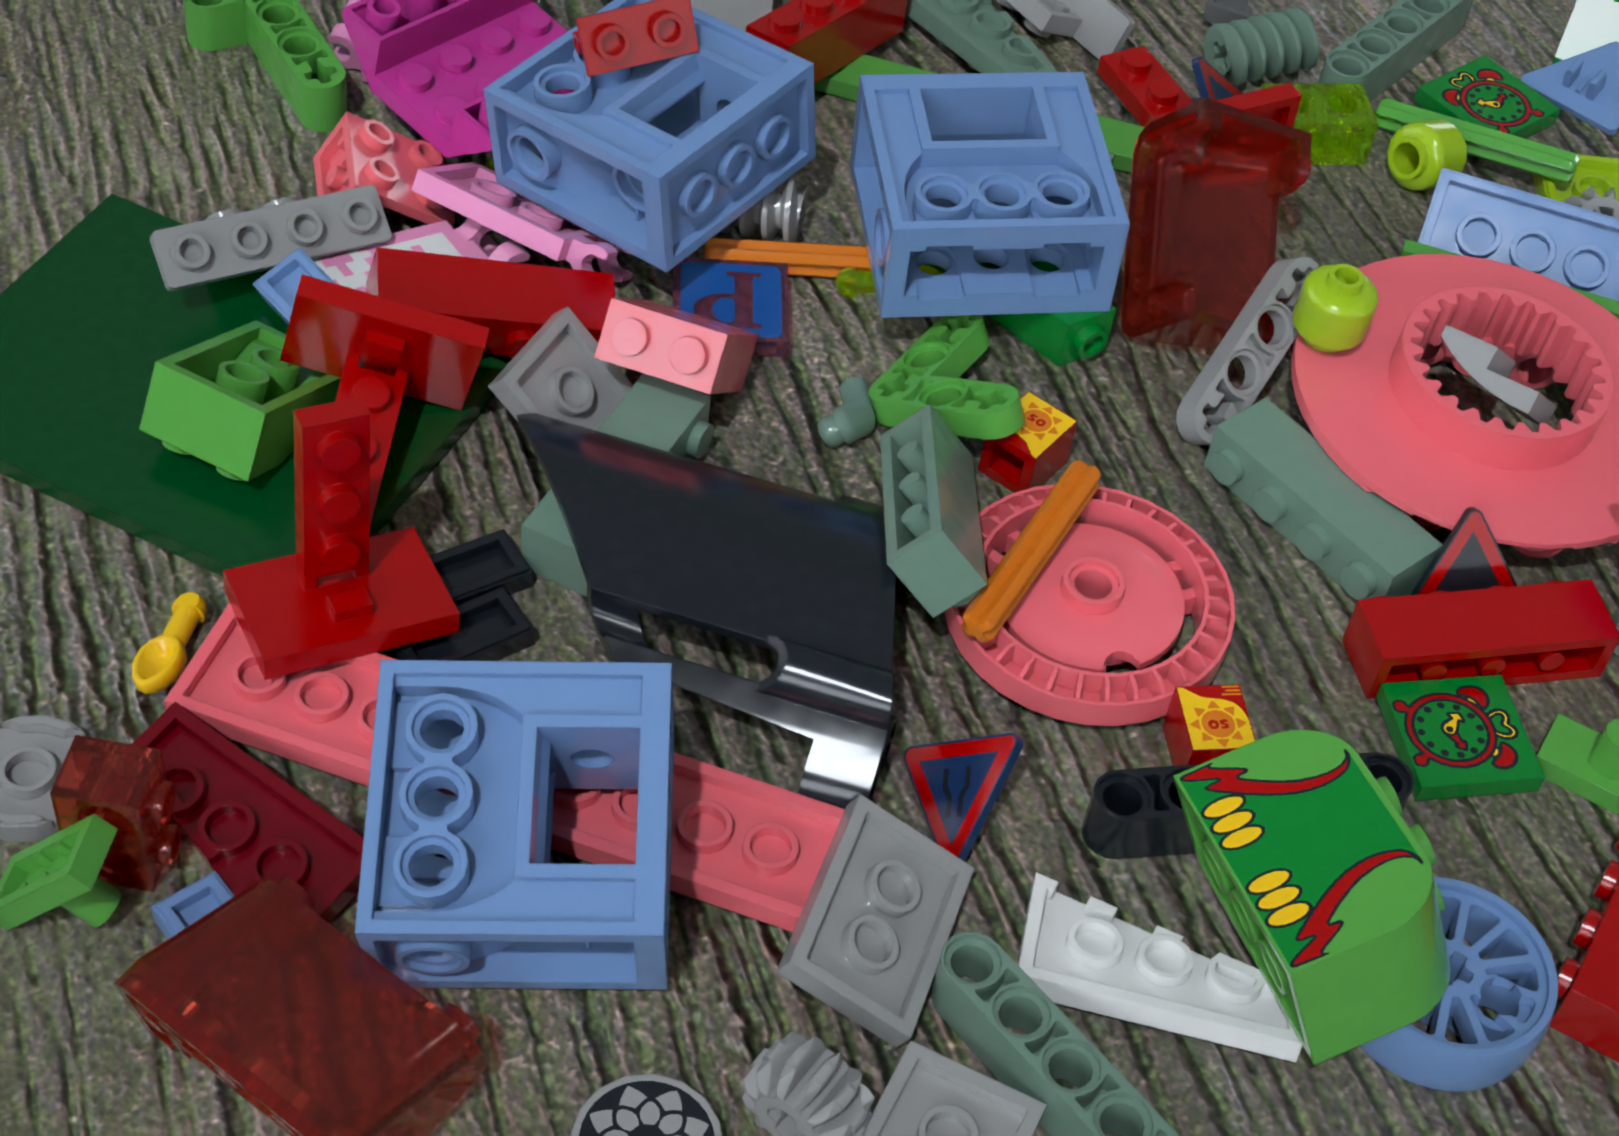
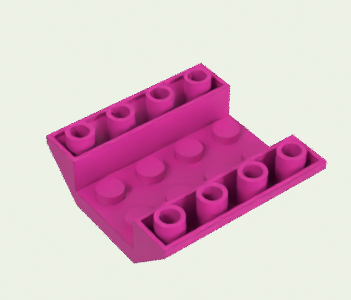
M361 0L344 7L342 11V19L371 91L446 158L492 151L483 89L568 32L534 3L533 0ZM562 89L553 92V94H567L574 92V90Z

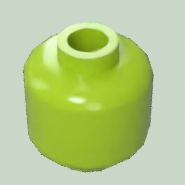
M1443 119L1411 122L1399 128L1392 136L1387 149V164L1391 175L1399 185L1409 190L1423 191L1434 189L1442 167L1462 173L1467 161V145L1463 134L1454 124Z
M1330 264L1319 266L1308 273L1302 284L1293 309V325L1305 342L1318 351L1333 353L1352 349L1363 341L1378 306L1377 289L1370 278L1352 265Z

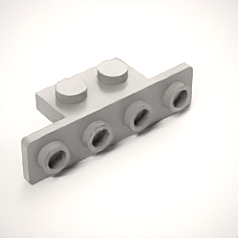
M996 0L1004 7L1020 12L1026 18L1023 22L1024 25L1035 34L1044 38H1049L1051 34L1073 37L1098 60H1100L1102 55L1119 52L1135 26V21L1111 0Z
M373 185L297 201L295 197H283L270 201L259 209L241 212L238 208L219 211L208 216L206 220L156 230L152 233L149 240L165 288L168 291H176L272 269L299 247L314 260L385 244L391 239L392 234L377 189Z

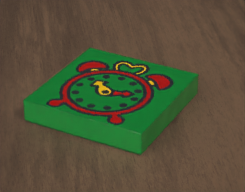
M1486 54L1419 86L1413 100L1423 109L1522 138H1527L1554 124L1561 110Z
M1502 675L1381 683L1375 698L1399 759L1408 765L1413 773L1415 784L1412 794L1415 801L1539 791L1545 780V775Z

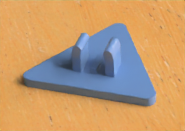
M1611 42L1526 73L1521 77V81L1558 108L1608 135L1618 132L1619 42Z

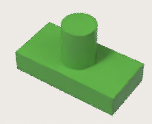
M1558 713L1536 755L1545 779L1619 815V719L1610 721L1601 734Z
M94 813L12 855L0 880V926L10 930L58 906L63 907L92 927H99L105 923L115 911L121 898V891L100 878L98 874L118 829Z

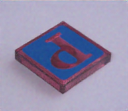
M685 258L673 268V308L759 334L753 356L788 357L790 344L788 263Z

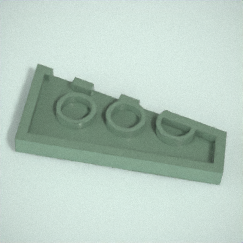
M992 0L907 1L905 16L926 29L935 37L937 42L950 48L975 71L980 73L1058 72L1028 36L1015 34L1013 31L1015 25L1013 18L1007 11L997 12L991 5Z

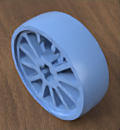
M1433 877L1445 904V910L1440 912L1444 934L1449 936L1445 940L1451 974L1448 987L1439 1003L1428 1014L1419 1019L1420 1022L1431 1026L1430 1032L1427 1034L1409 1024L1360 1046L1381 1066L1417 1085L1454 1092L1483 1089L1509 1077L1521 1068L1537 1049L1553 1020L1558 998L1557 971L1551 952L1544 939L1532 923L1514 906L1496 894L1474 884L1456 879ZM1463 940H1466V941L1470 942V943L1473 944V945H1472V946H1466V945L1464 944ZM1479 1006L1490 1008L1496 1011L1498 1015L1494 1020H1491L1480 1011ZM1446 1028L1450 1029L1462 1043L1448 1041L1445 1038Z

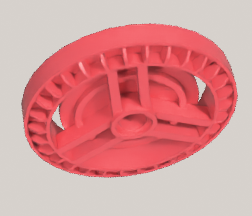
M1055 484L1032 487L1009 494L988 505L979 513L987 576L990 577L1004 557L1002 553L1008 552ZM1099 486L1005 621L1006 629L1002 625L992 640L981 643L974 636L968 637L962 630L964 622L963 613L972 600L963 606L950 607L944 611L948 630L961 655L973 670L999 693L1027 709L1051 718L1083 725L1121 726L1142 723L1165 716L1175 687L1209 685L1224 661L1236 619L1234 593L1227 572L1213 549L1194 529L1173 513L1146 499L1121 490ZM1191 614L1194 623L1193 638L1177 654L1162 663L1142 669L1159 660L1169 651L1178 638L1184 615ZM1129 662L1137 668L1136 671L1106 673V666Z

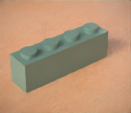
M643 373L597 431L688 458L696 457L699 459L708 449L714 432V426L708 423L711 397L691 388ZM551 488L521 525V555L534 574L588 597L587 582L578 555Z
M1267 397L1216 426L1203 467L1218 482L1225 485L1252 508L1262 520L1268 522L1298 548L1306 558L1313 561L1343 587L1351 597L1356 600H1362L1376 596H1407L1412 593L1443 545L1400 508L1389 503L1375 492L1364 491L1334 463L1310 433Z
M928 404L880 436L887 565L934 618L950 607H960L967 604L979 593L981 588L988 584L973 457L933 406Z

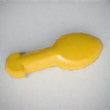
M194 592L181 594L172 605L171 610L173 614L163 633L150 639L135 655L131 669L132 680L138 691L149 695L156 694L174 683L183 673L187 664L185 647L197 624L204 622L208 612L206 600L201 595Z

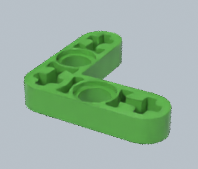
M983 315L943 316L871 385L868 390V396L879 424L894 427L928 404H931L956 436L996 440L1012 435L1022 428L1025 423V413L1019 392L1014 386L959 378L990 345Z

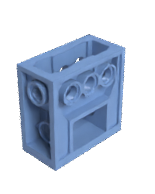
M613 0L596 13L654 0ZM692 7L699 46L698 52L588 77L583 54L578 55L575 50L572 36L574 31H578L577 26H575L483 89L496 182L666 273L816 157L814 63ZM562 89L574 90V92L567 94H553V92Z
M1084 72L860 75L850 168L881 318L1110 311L1130 222ZM1038 261L1049 262L1056 265L1059 270L1052 272L1042 271L1034 267L1032 263ZM979 263H992L1000 268L989 269L979 265ZM925 264L937 265L946 272L933 275L921 271L918 267Z
M380 660L355 936L374 988L667 990L674 764L672 663ZM436 789H447L456 795L443 794ZM554 789H637L635 864L550 863ZM434 854L444 855L447 858L437 857Z

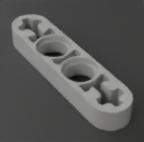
M1303 256L1286 258L1276 261L1269 268L1178 407L1176 423L1178 431L1184 440L1193 445H1210L1218 424L1254 403L1296 338L1298 332L1293 325V309L1306 276L1309 272L1319 267V264L1312 258ZM1296 273L1297 278L1295 280L1292 277V274ZM1296 287L1298 294H1291ZM1264 312L1271 317L1274 324V335L1268 344L1262 341L1258 333V321ZM1235 357L1242 362L1245 370L1244 381L1238 389L1232 386L1228 377L1229 364ZM1222 399L1227 401L1226 403H1220ZM1204 408H1211L1207 416L1202 413ZM1206 421H1208L1211 424L1209 429L1203 428L1206 424Z

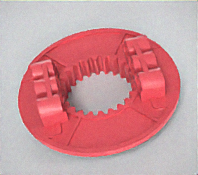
M1416 254L1376 261L1358 268L1364 275L1370 278L1376 287L1378 306L1363 341L1357 346L1339 352H1321L1309 346L1297 333L1291 356V379L1301 414L1314 438L1334 463L1364 491L1375 492L1389 503L1400 508L1428 533L1442 527L1452 530L1467 508L1476 507L1483 513L1497 543L1512 545L1521 555L1530 558L1542 559L1553 557L1562 552L1564 548H1573L1574 550L1598 546L1608 542L1612 544L1619 543V319L1604 307L1562 283L1514 265L1464 255ZM1445 326H1451L1499 347L1516 362L1509 375V378L1531 389L1543 388L1554 382L1568 384L1564 395L1566 398L1575 400L1571 408V413L1574 415L1572 421L1565 418L1560 419L1556 429L1547 423H1540L1536 432H1532L1525 423L1518 422L1512 430L1505 427L1501 418L1494 417L1489 422L1481 420L1479 410L1471 408L1462 411L1457 408L1459 398L1455 395L1441 396L1438 393L1442 386L1439 380L1426 379L1430 370L1429 365L1435 364L1438 361L1451 363L1458 372L1472 377L1459 364L1441 337Z

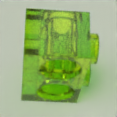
M1262 84L1261 89L1282 84ZM1293 84L1302 94V99L1282 165H1365L1379 123L1363 85Z

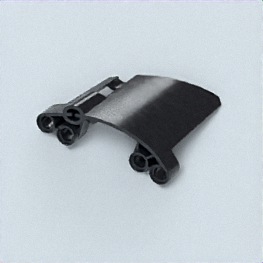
M537 413L517 415L518 425L533 448L564 517L587 582V595L592 620L602 645L607 649L609 659L613 662L672 663L673 685L813 739L798 794L846 809V806L860 794L872 801L878 775L881 774L884 768L898 719L897 716L890 715L893 690L892 654L896 574L887 565L884 506L844 494L838 501ZM638 610L774 650L778 654V663L769 677L757 682L654 651L648 648L640 627Z

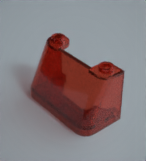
M1202 98L1158 118L1144 127L1138 136L1133 152L1128 211L1130 227L1126 239L1120 313L1121 327L1128 337L1151 343L1216 350L1269 268L1275 263L1279 198L1296 191L1306 182L1310 175L1312 167L1310 159L1311 133L1208 98ZM1264 312L1258 321V333L1262 341L1268 344L1274 335V324L1271 317ZM1293 343L1291 344V346L1289 347V349L1287 350V352H1286L1285 354H1288V353H1291V352H1292V350H1293Z
M284 876L278 883L267 877H262L135 960L113 983L150 1033L172 1051L177 1047L188 1059H191L193 1056L289 1136H428L488 1067L486 1057L476 1042L482 1031L465 1012L451 1003H447L442 1010L432 1004L313 911L317 906L314 899L299 884L287 876Z

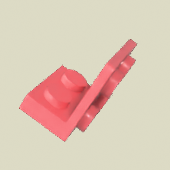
M346 111L313 157L317 196L373 185L377 189L383 207L426 224L447 220L451 226L455 224L453 210L411 190L418 169L446 165L444 156L426 141L413 140L390 130L377 120H366Z

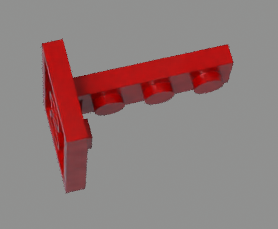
M1145 46L1129 48L1124 51L1100 56L1097 70L1098 75L1142 127L1148 131V138L1132 202L1143 182L1148 179L1155 180L1158 185L1159 194L1165 184L1171 181L1179 185L1181 196L1189 184H1198L1202 190L1203 197L1211 186H1220L1223 193H1228L1234 188L1244 189L1278 180L1302 99V94L1291 82L1196 105Z
M302 274L280 361L341 377L335 402L360 396L365 402L371 414L370 530L403 395L461 411L484 353L490 328Z
M361 396L293 410L296 554L223 570L224 591L265 680L459 632L460 612L415 528L411 527L369 537L371 414Z

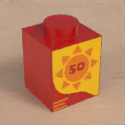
M1030 391L1020 398L1025 413V423L1022 428L1005 438L984 440L978 466L980 472L1013 493L1042 486L1067 463L1078 422Z
M1240 684L1175 687L1162 726L1172 766L1202 764L1256 741Z

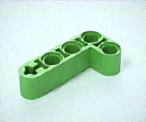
M183 0L188 42L194 48L203 51H218L248 43L300 123L306 128L317 132L333 131L345 112H348L345 68L298 0Z

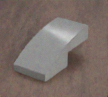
M1445 326L1441 334L1445 344L1459 364L1479 384L1526 419L1538 425L1540 423L1548 424L1557 407L1540 392L1508 378L1516 364L1513 359L1497 346L1451 326Z

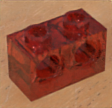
M75 735L50 792L58 830L61 831L95 813L118 829L98 876L111 885L154 892L164 865L172 867L175 864L180 852L183 836L182 825L174 823L172 810L175 802L176 787L174 782L167 781L162 750Z

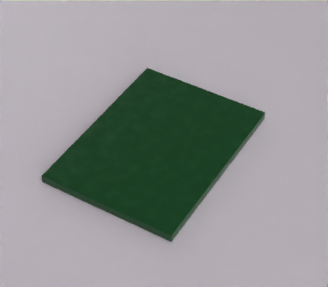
M111 193L0 294V473L220 576H223V570L296 554L294 451L281 465L247 482L227 478L217 472L216 466L193 455L170 451L163 446L162 440L139 430L155 361L255 320L285 334L287 333L288 324L270 307L253 286V283L269 270L181 290L168 291L165 288L149 238L156 230L184 224ZM487 354L482 355L461 411L403 395L369 530V537L378 534L495 397V394L488 385L508 363Z

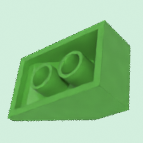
M255 320L155 361L139 430L162 440L163 446L170 451L193 455L216 466L217 472L227 478L249 482L281 465L294 451L293 410L335 402L341 377L280 361L286 334Z

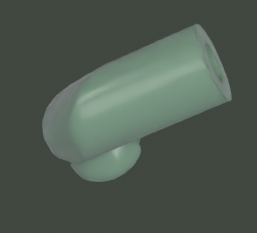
M852 377L843 381L839 389L842 405L834 408L832 415L824 416L819 420L817 425L818 432L827 446L836 448L845 441L851 444L873 431L876 417L868 396L869 386L864 378Z

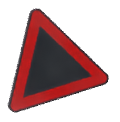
M1469 507L1463 512L1410 595L1428 594L1440 590L1453 592L1486 589L1497 585L1505 587L1517 586L1484 515L1479 509Z

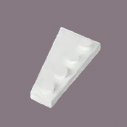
M1036 872L1030 892L1017 964L1054 1003L1296 1063L1303 1045L1259 969L1221 952L1211 959L1191 951L1182 942L1184 936L1159 925L1156 926L1153 934L1116 918L1117 907L1090 896L1087 904H1083L1056 892L1059 882Z

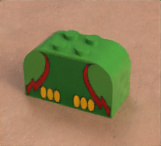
M1315 730L1283 731L1258 739L1173 776L1199 867L1314 1065L1405 1027L1428 1014L1439 1003L1448 987L1451 970L1440 912L1445 910V904L1440 890L1434 881L1431 867L1436 864L1433 848L1419 824L1416 823L1408 827L1402 819V807L1390 781L1385 776L1375 779L1361 757L1348 743L1334 735Z

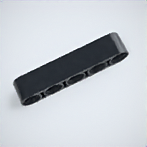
M1358 753L1375 779L1385 776L1390 781L1403 811L1415 784L1413 773L1408 765L1388 753ZM1200 764L1121 769L1103 774L1094 785L1081 826L1082 838L1086 846L1095 854L1108 859L1195 854L1173 776Z

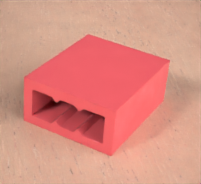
M611 298L594 358L710 395L738 392L743 389L759 334L651 300Z

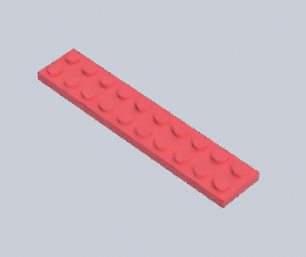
M229 603L165 698V711L174 702H177L225 738L369 787L380 660L397 659L379 653H372L265 680ZM674 752L670 890L793 932L845 809ZM436 789L443 794L456 795L447 789ZM554 789L551 849L592 864H635L638 790Z

